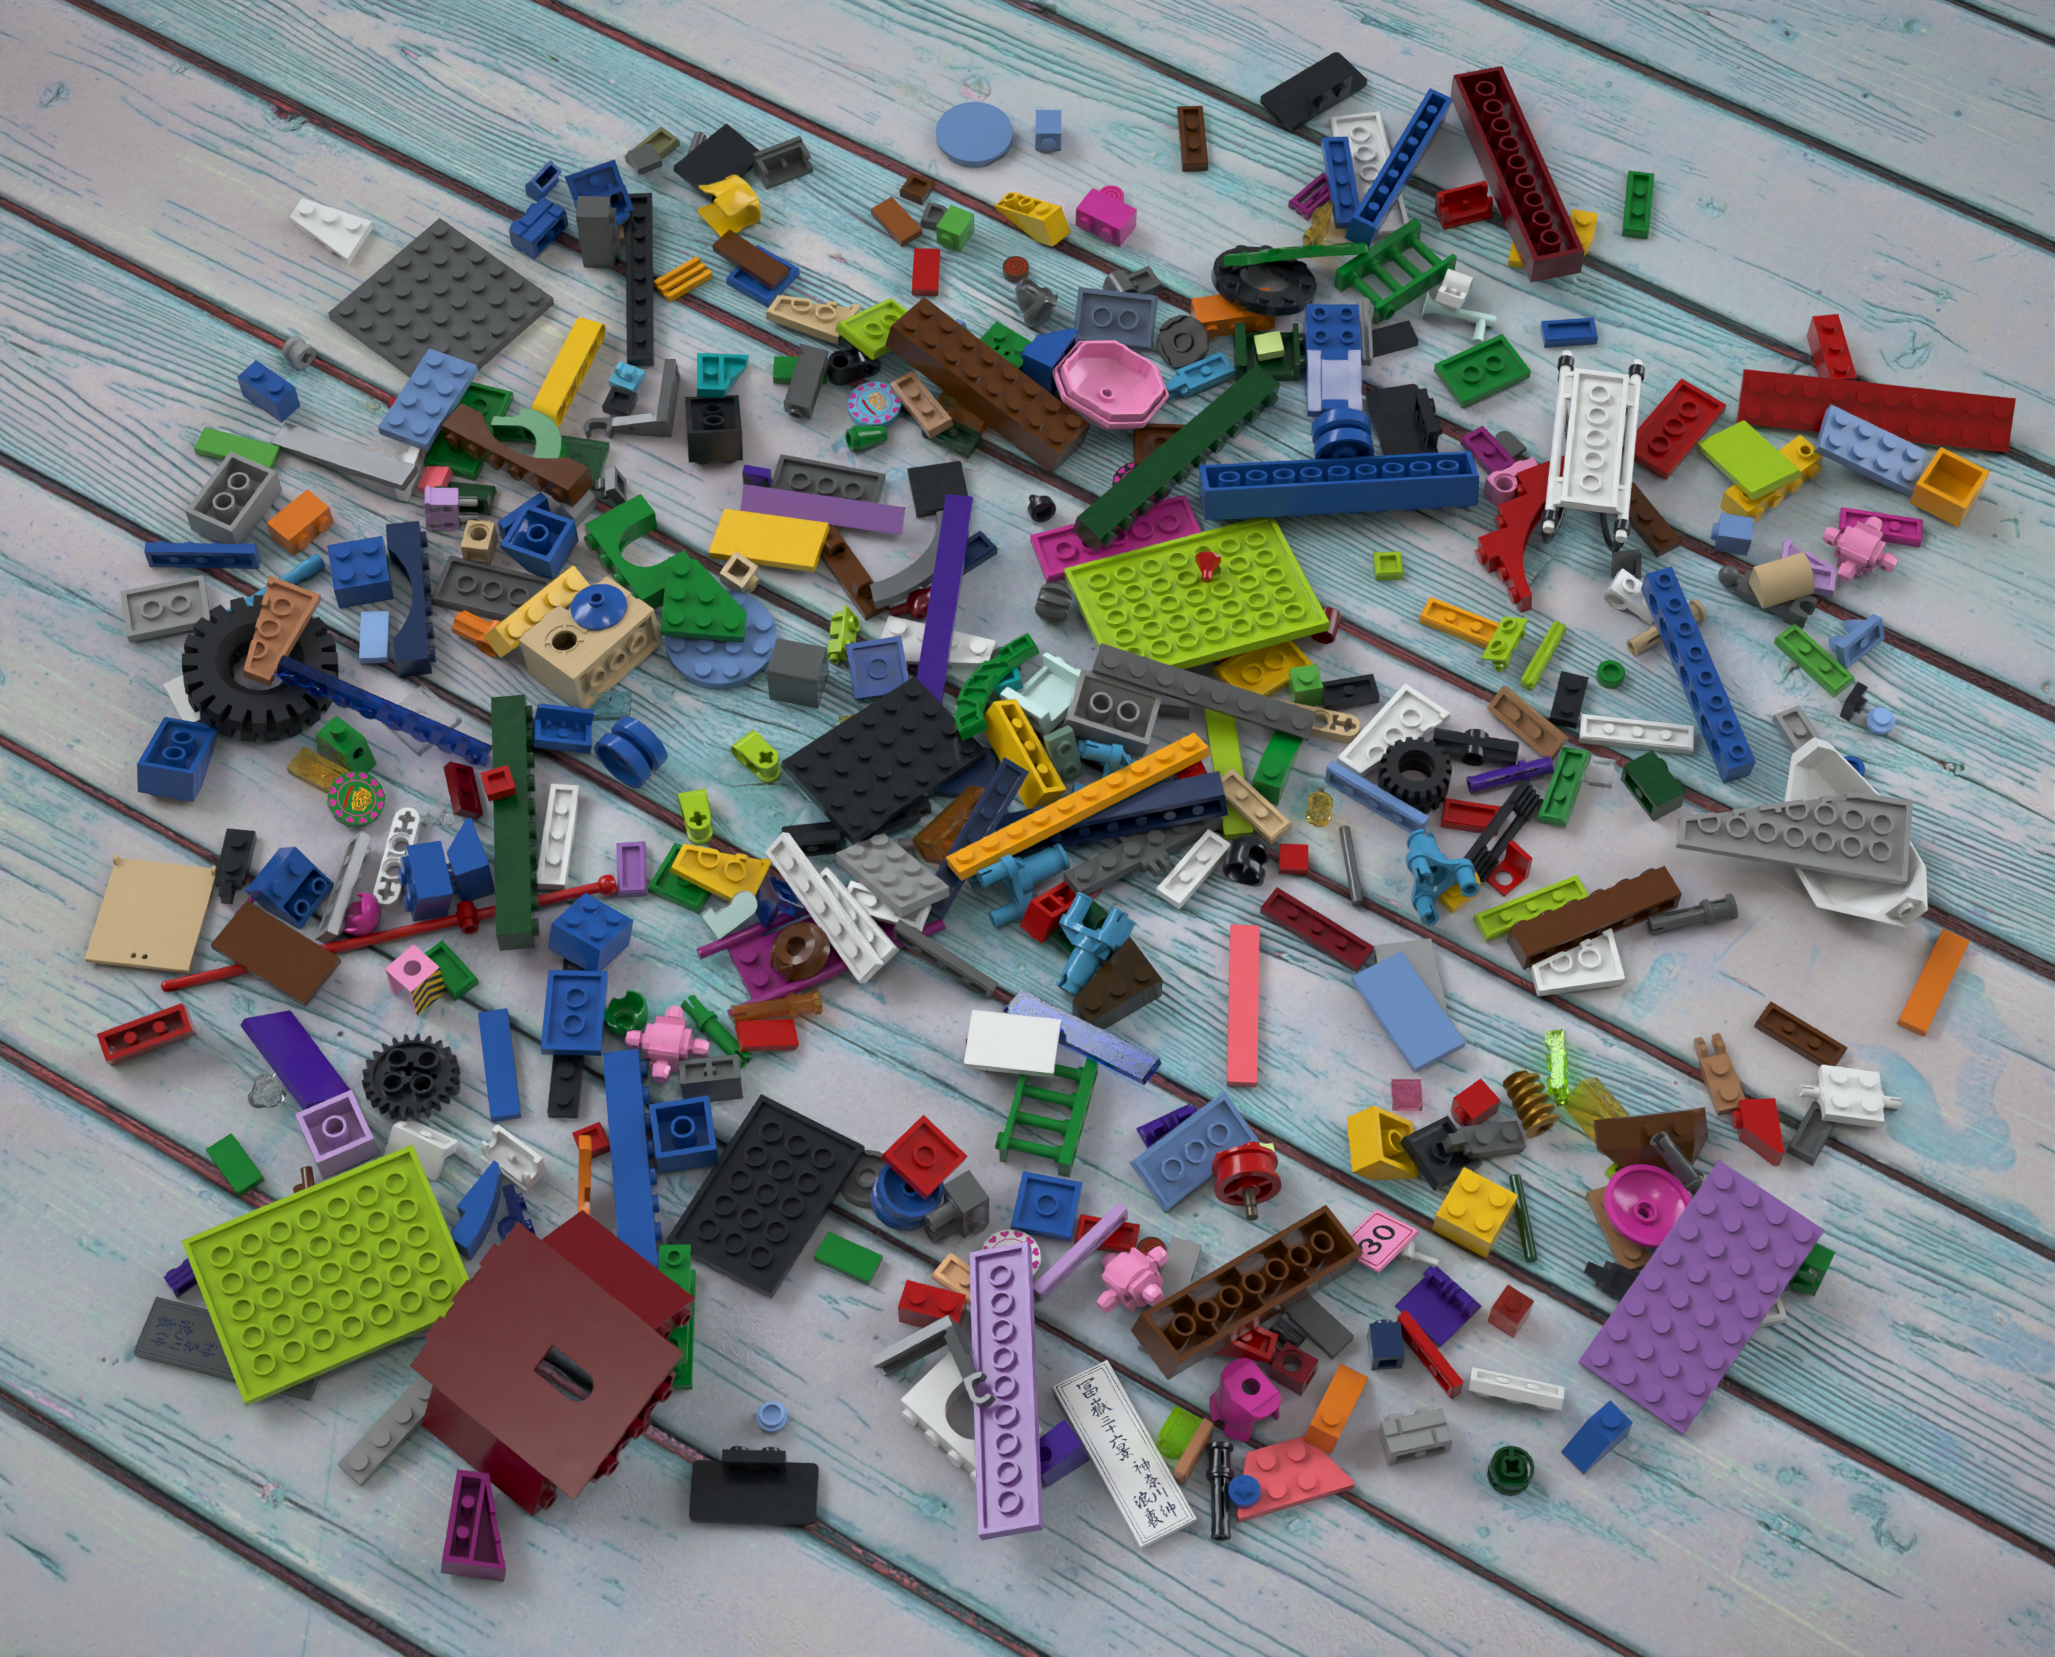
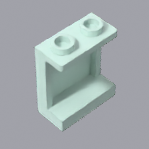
M1047 652L1042 655L1044 666L1023 685L1024 688L1016 692L1007 687L1000 693L1002 701L1016 699L1032 728L1044 736L1049 734L1065 719L1081 669H1074L1066 664L1062 658L1054 657Z

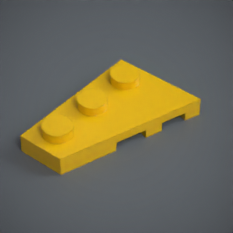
M683 843L669 872L731 903L733 896L739 891L746 890L754 896L756 895L772 861L766 858H762V860L748 858L747 855L739 853L736 855L721 853L717 849Z

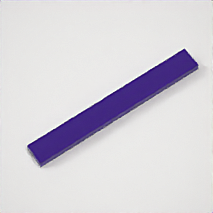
M946 494L917 673V679L941 704L943 703L973 512L974 498L972 496Z

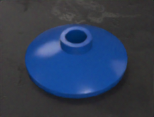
M595 584L584 588L574 597L571 603L573 620L582 628L594 631L608 629L616 625L624 617L627 610V601L623 592L608 584Z

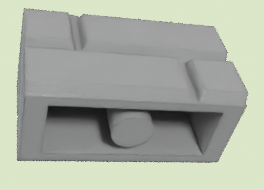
M1431 1406L1422 1407L1416 1410L1413 1415L1403 1417L1402 1413H1394L1385 1417V1421H1381L1379 1434L1389 1465L1450 1452L1452 1439L1442 1408L1433 1410Z

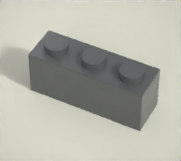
M578 196L576 221L584 267L615 268L616 257H621V242H618L619 226L614 225L616 224V208L611 207L610 197Z

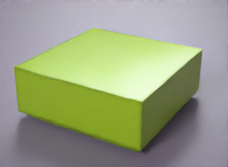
M1401 551L1373 552L1375 581L1403 579Z

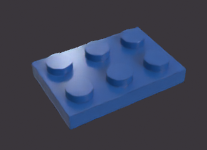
M548 970L541 1039L542 1055H602L608 971Z

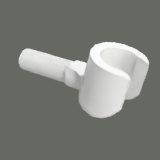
M1413 1241L1398 1254L1399 1259L1405 1263L1415 1260L1435 1267L1439 1264L1438 1259L1415 1252V1243Z

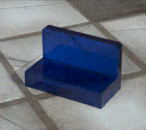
M766 874L755 895L757 900L755 913L762 927L769 929L779 911L800 919L805 908L788 883Z

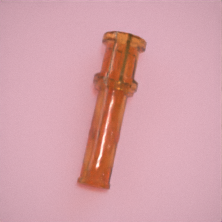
M812 989L810 993L797 995L790 992L781 999L731 1005L730 1012L736 1014L731 1015L733 1024H736L737 1021H752L785 1015L788 1018L795 1019L801 1014L815 1013V1015H821L822 1000L819 990Z

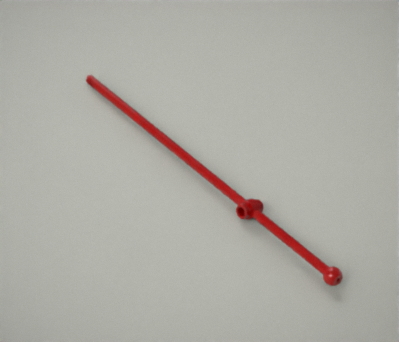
M605 874L600 876L598 882L538 895L539 907L580 898L585 893L588 895L601 893L605 897H611L618 891L615 876ZM462 901L457 904L455 915L320 946L332 954L454 926L460 927L463 934H473L479 930L478 924L480 920L496 917V907L494 905L477 909L472 901ZM236 964L166 980L161 983V988L164 992H170L250 972Z

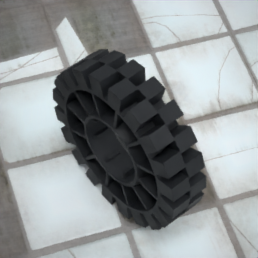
M254 595L253 606H247L244 597L230 600L231 610L228 612L221 604L210 610V621L203 617L199 619L193 626L194 635L188 634L184 643L185 653H182L185 693L188 694V702L195 713L200 711L201 720L210 728L218 723L220 734L232 738L236 730L241 733V741L256 742L257 733H264L266 742L279 741V731L284 729L289 737L302 733L303 721L310 727L321 719L320 709L327 712L331 706L333 693H337L339 682L336 643L332 633L327 634V625L319 616L313 620L311 617L287 657L286 662L290 674L280 685L267 690H252L241 686L234 680L232 668L241 658L248 655L264 595Z

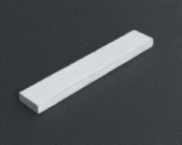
M783 832L765 853L816 924L826 933L829 942L858 982L866 983L884 963L791 835Z

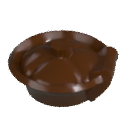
M796 922L788 925L778 933L772 943L770 967L788 983L792 980H804L814 976L824 967L829 957L830 943L826 933L822 928L810 922Z

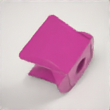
M1240 1358L1234 1360L1223 1369L1219 1378V1387L1209 1397V1409L1214 1422L1219 1419L1225 1422V1436L1237 1441L1248 1442L1253 1432V1422L1259 1421L1270 1414L1275 1420L1280 1418V1392L1251 1359ZM1243 1382L1254 1395H1248L1242 1390Z

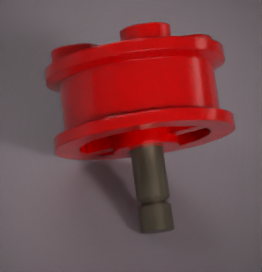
M1255 1141L1216 1153L1211 1164L1212 1173L1218 1179L1214 1186L1216 1197L1225 1204L1245 1206L1246 1219L1249 1221L1257 1220V1204L1270 1200L1281 1190V1179L1275 1172L1278 1166L1276 1153Z

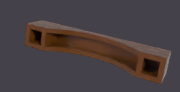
M462 403L441 425L445 441L452 448H459L467 452L472 458L488 463L493 469H500L508 473L514 480H521L529 484L534 490L542 491L552 496L559 503L564 502L574 507L593 486L588 467L568 457L536 458L510 450L490 433L482 413Z

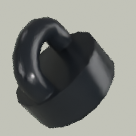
M1034 494L1029 496L1030 504L1027 509L1033 521L1045 522L1052 518L1056 512V505L1049 496L1038 497Z

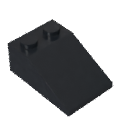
M726 395L724 398L685 397L689 463L707 464L717 461L734 463L742 461L743 444L739 395Z

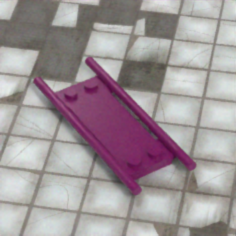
M803 904L696 949L700 960L727 949L751 997V1000L727 1010L731 1021L850 970L831 943L826 964L817 974L808 979L792 980L788 983L770 967L771 946L781 930L762 938L760 935L808 915L809 912ZM812 917L800 921L816 924ZM939 919L925 925L920 933L928 937L945 930L946 927L943 920ZM875 920L899 949L905 947L904 944L892 936L895 925Z

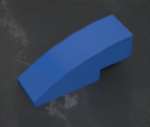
M495 1160L457 1205L461 1220L450 1232L458 1253L470 1261L483 1244L499 1205L503 1176L500 1165Z

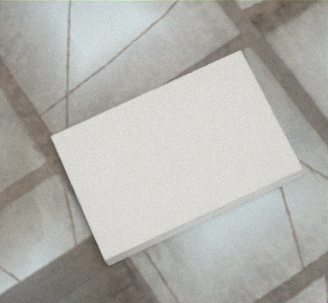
M972 1010L964 1068L1053 1078L1061 1020Z

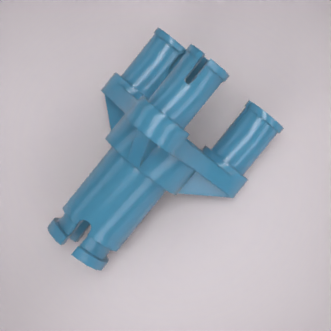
M1083 740L1079 741L1078 752L1080 758L1100 762L1103 766L1102 778L1135 762V760H1131L1130 755L1124 752L1123 745L1114 743L1100 744L1090 740H1086V742ZM1167 777L1155 784L1170 781V777ZM1074 782L1071 794L1088 785Z
M1418 829L1408 836L1407 847L1409 853L1405 857V862L1409 871L1414 876L1411 902L1414 909L1419 912L1421 923L1433 926L1439 921L1435 902L1446 889L1459 883L1463 896L1473 897L1478 894L1480 888L1475 879L1476 871L1469 859L1448 860L1440 852L1435 836L1430 830L1424 835V829Z
M1058 843L1053 845V848L1043 849L1023 859L1018 856L1013 858L1010 854L999 858V862L977 870V874L967 878V881L972 889L980 885L986 888L988 885L999 880L1001 881L1011 898V902L988 912L993 926L999 928V926L1017 918L1022 920L1032 900L1034 885L1061 873V870L1070 869V862L1065 850Z
M1077 891V895L1067 914H1063L1059 921L1060 926L1075 948L1060 975V981H1057L1055 984L1058 988L1074 996H1077L1092 979L1100 961H1106V959L1111 958L1128 939L1134 926L1137 924L1127 918L1129 914L1111 906V910L1101 929L1095 931L1083 926L1082 921L1094 899Z

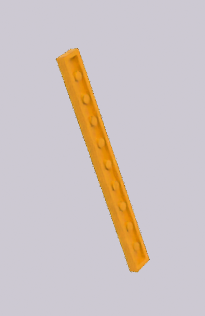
M1195 733L1185 736L946 857L947 864L958 878L963 881L977 874V870L999 862V858L1007 854L1012 856L1210 756L1209 747Z

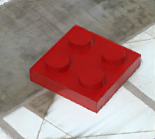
M922 1115L883 1153L881 1159L926 1200L968 1156L925 1115Z

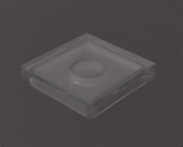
M424 684L381 718L382 724L419 757L462 723L461 717Z

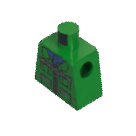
M337 716L332 718L316 734L318 754L343 773L351 771L368 773L377 765L366 738Z

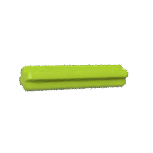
M1559 621L1552 623L1521 678L1520 685L1528 690L1535 688L1566 633L1567 627L1564 623Z

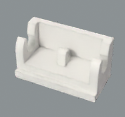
M497 1124L492 1129V1140L489 1143L485 1141L481 1143V1160L489 1166L494 1160L497 1161L500 1165L502 1176L527 1193L546 1173L543 1158Z

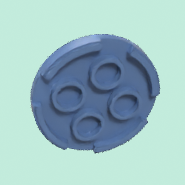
M981 102L962 103L952 107L941 116L936 127L937 146L949 157L950 161L966 167L986 166V163L992 162L999 157H1004L1011 148L1013 141V128L1007 115L997 107Z

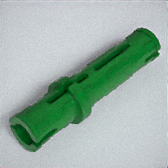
M695 995L688 997L694 1008L686 1000L683 1001L681 1008L697 1023V1029L700 1032H705L726 1055L738 1054L747 1063L752 1060L753 1055L749 1052H740L738 1041L717 1020L718 1016L713 1011L709 1012ZM739 1057V1064L741 1069L746 1065L743 1063V1060Z

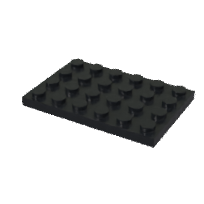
M914 676L783 760L781 768L854 845L985 759L987 751L973 736L962 740L956 727L955 717Z
M761 1094L667 1237V1245L691 1244L692 1258L772 1299L864 1154V1145Z

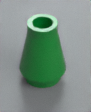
M884 425L852 426L851 429L846 430L845 439L850 451L860 452L880 442L887 441V431Z

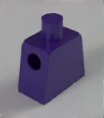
M1065 1420L1061 1421L1039 1439L1041 1479L1047 1487L1089 1461L1082 1443Z

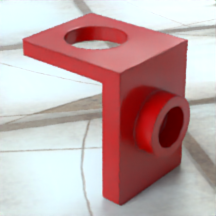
M1511 840L1507 844L1504 860L1493 869L1485 881L1505 897L1528 878L1533 858L1516 842ZM1506 872L1511 875L1512 882L1508 885H1501L1496 881V875Z

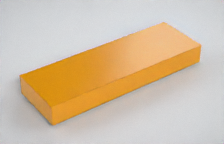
M1433 597L1429 598L1419 617V623L1485 649L1500 624Z

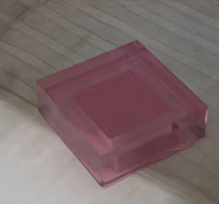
M1391 1079L1392 1111H1422L1421 1079Z

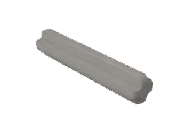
M1360 297L1356 300V304H1359L1361 366H1371L1373 364L1371 305L1369 298Z

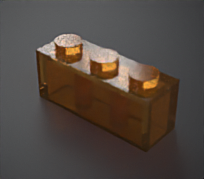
M969 785L912 839L925 862L941 864L983 793L984 787Z

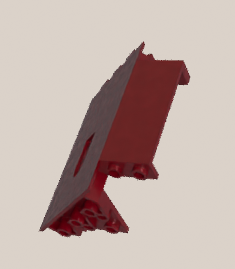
M583 1210L543 1239L538 1238L521 1223L517 1222L500 1246L495 1243L480 1261L479 1265L481 1268L474 1275L472 1282L466 1280L452 1299L454 1304L447 1311L445 1319L439 1316L424 1336L429 1341L410 1365L411 1368L433 1385L422 1426L475 1470L489 1473L490 1482L532 1517L540 1510H547L554 1504L557 1499V1487L574 1500L588 1482L595 1483L604 1475L610 1476L619 1465L617 1460L619 1453L628 1445L630 1439L636 1440L648 1429L651 1423L649 1420L650 1414L659 1401L664 1403L673 1393L674 1388L672 1384L676 1372L672 1369L683 1354L667 1338L678 1326L682 1328L689 1322L692 1317L691 1308L695 1299ZM553 1346L558 1348L592 1377L594 1383L593 1391L586 1400L575 1402L569 1399L535 1371Z

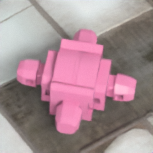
M1872 516L1868 518L1865 524L1858 521L1854 528L1848 525L1844 533H1840L1841 530L1827 527L1822 540L1832 547L1836 546L1834 556L1839 558L1836 565L1839 567L1837 574L1839 580L1848 583L1855 575L1862 578L1865 571L1872 573L1876 565L1880 566L1879 569L1893 572L1898 559L1888 552L1883 553L1886 543L1881 541L1883 532L1880 531L1882 527L1881 519Z
M670 1006L666 1011L665 1017L656 1016L654 1024H647L645 1033L639 1030L628 1031L626 1035V1046L638 1050L642 1048L643 1058L650 1060L649 1067L652 1069L653 1080L658 1083H665L669 1079L671 1072L680 1073L679 1061L690 1060L691 1055H693V1058L709 1056L710 1043L699 1038L693 1040L692 1029L686 1028V1019H683V1010L679 1006Z
M1158 1246L1148 1252L1147 1256L1134 1247H1131L1130 1253L1121 1252L1118 1256L1114 1253H1107L1101 1259V1263L1104 1268L1102 1280L1108 1291H1104L1096 1301L1098 1307L1104 1313H1108L1119 1306L1118 1303H1120L1129 1311L1134 1312L1136 1306L1144 1307L1146 1304L1155 1306L1165 1299L1161 1290L1164 1281L1157 1268L1160 1269L1169 1258L1167 1252Z

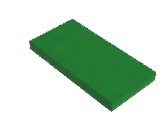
M471 382L454 411L462 403L482 413L486 426L496 438V434L491 426L493 416L505 417L514 399V395L511 391ZM441 429L424 465L425 468L426 466L450 467L453 471L452 476L477 481L485 462L472 458L467 452L459 448H452L445 441L443 429Z

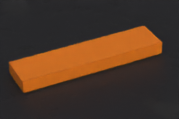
M1942 929L1897 1022L1898 1025L1925 1036L1970 940Z

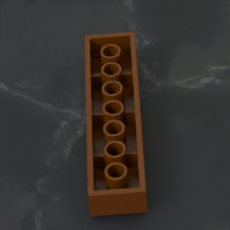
M925 297L891 325L885 344L886 347L1051 474L1083 445L1091 426L1090 423Z
M1325 1205L1141 1313L1130 1331L1167 1380L1352 1270L1364 1252L1328 1206Z

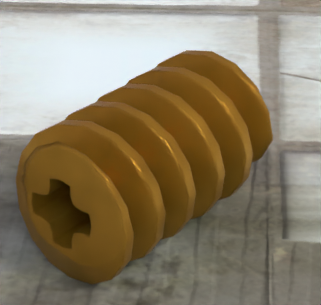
M1522 1070L1509 1075L1503 1081L1502 1086L1507 1090L1508 1098L1512 1100V1107L1517 1110L1516 1115L1522 1121L1523 1129L1527 1131L1526 1136L1532 1138L1540 1136L1551 1129L1559 1121L1560 1116L1558 1114H1550L1555 1109L1553 1103L1545 1104L1550 1099L1548 1093L1540 1094L1545 1089L1544 1084H1535L1540 1079V1075L1538 1073L1529 1074L1528 1071Z

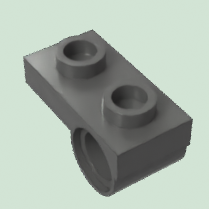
M1149 266L1128 275L1122 270L1114 271L1106 277L1103 285V290L1146 295L1155 294L1161 291L1162 288L1161 282Z

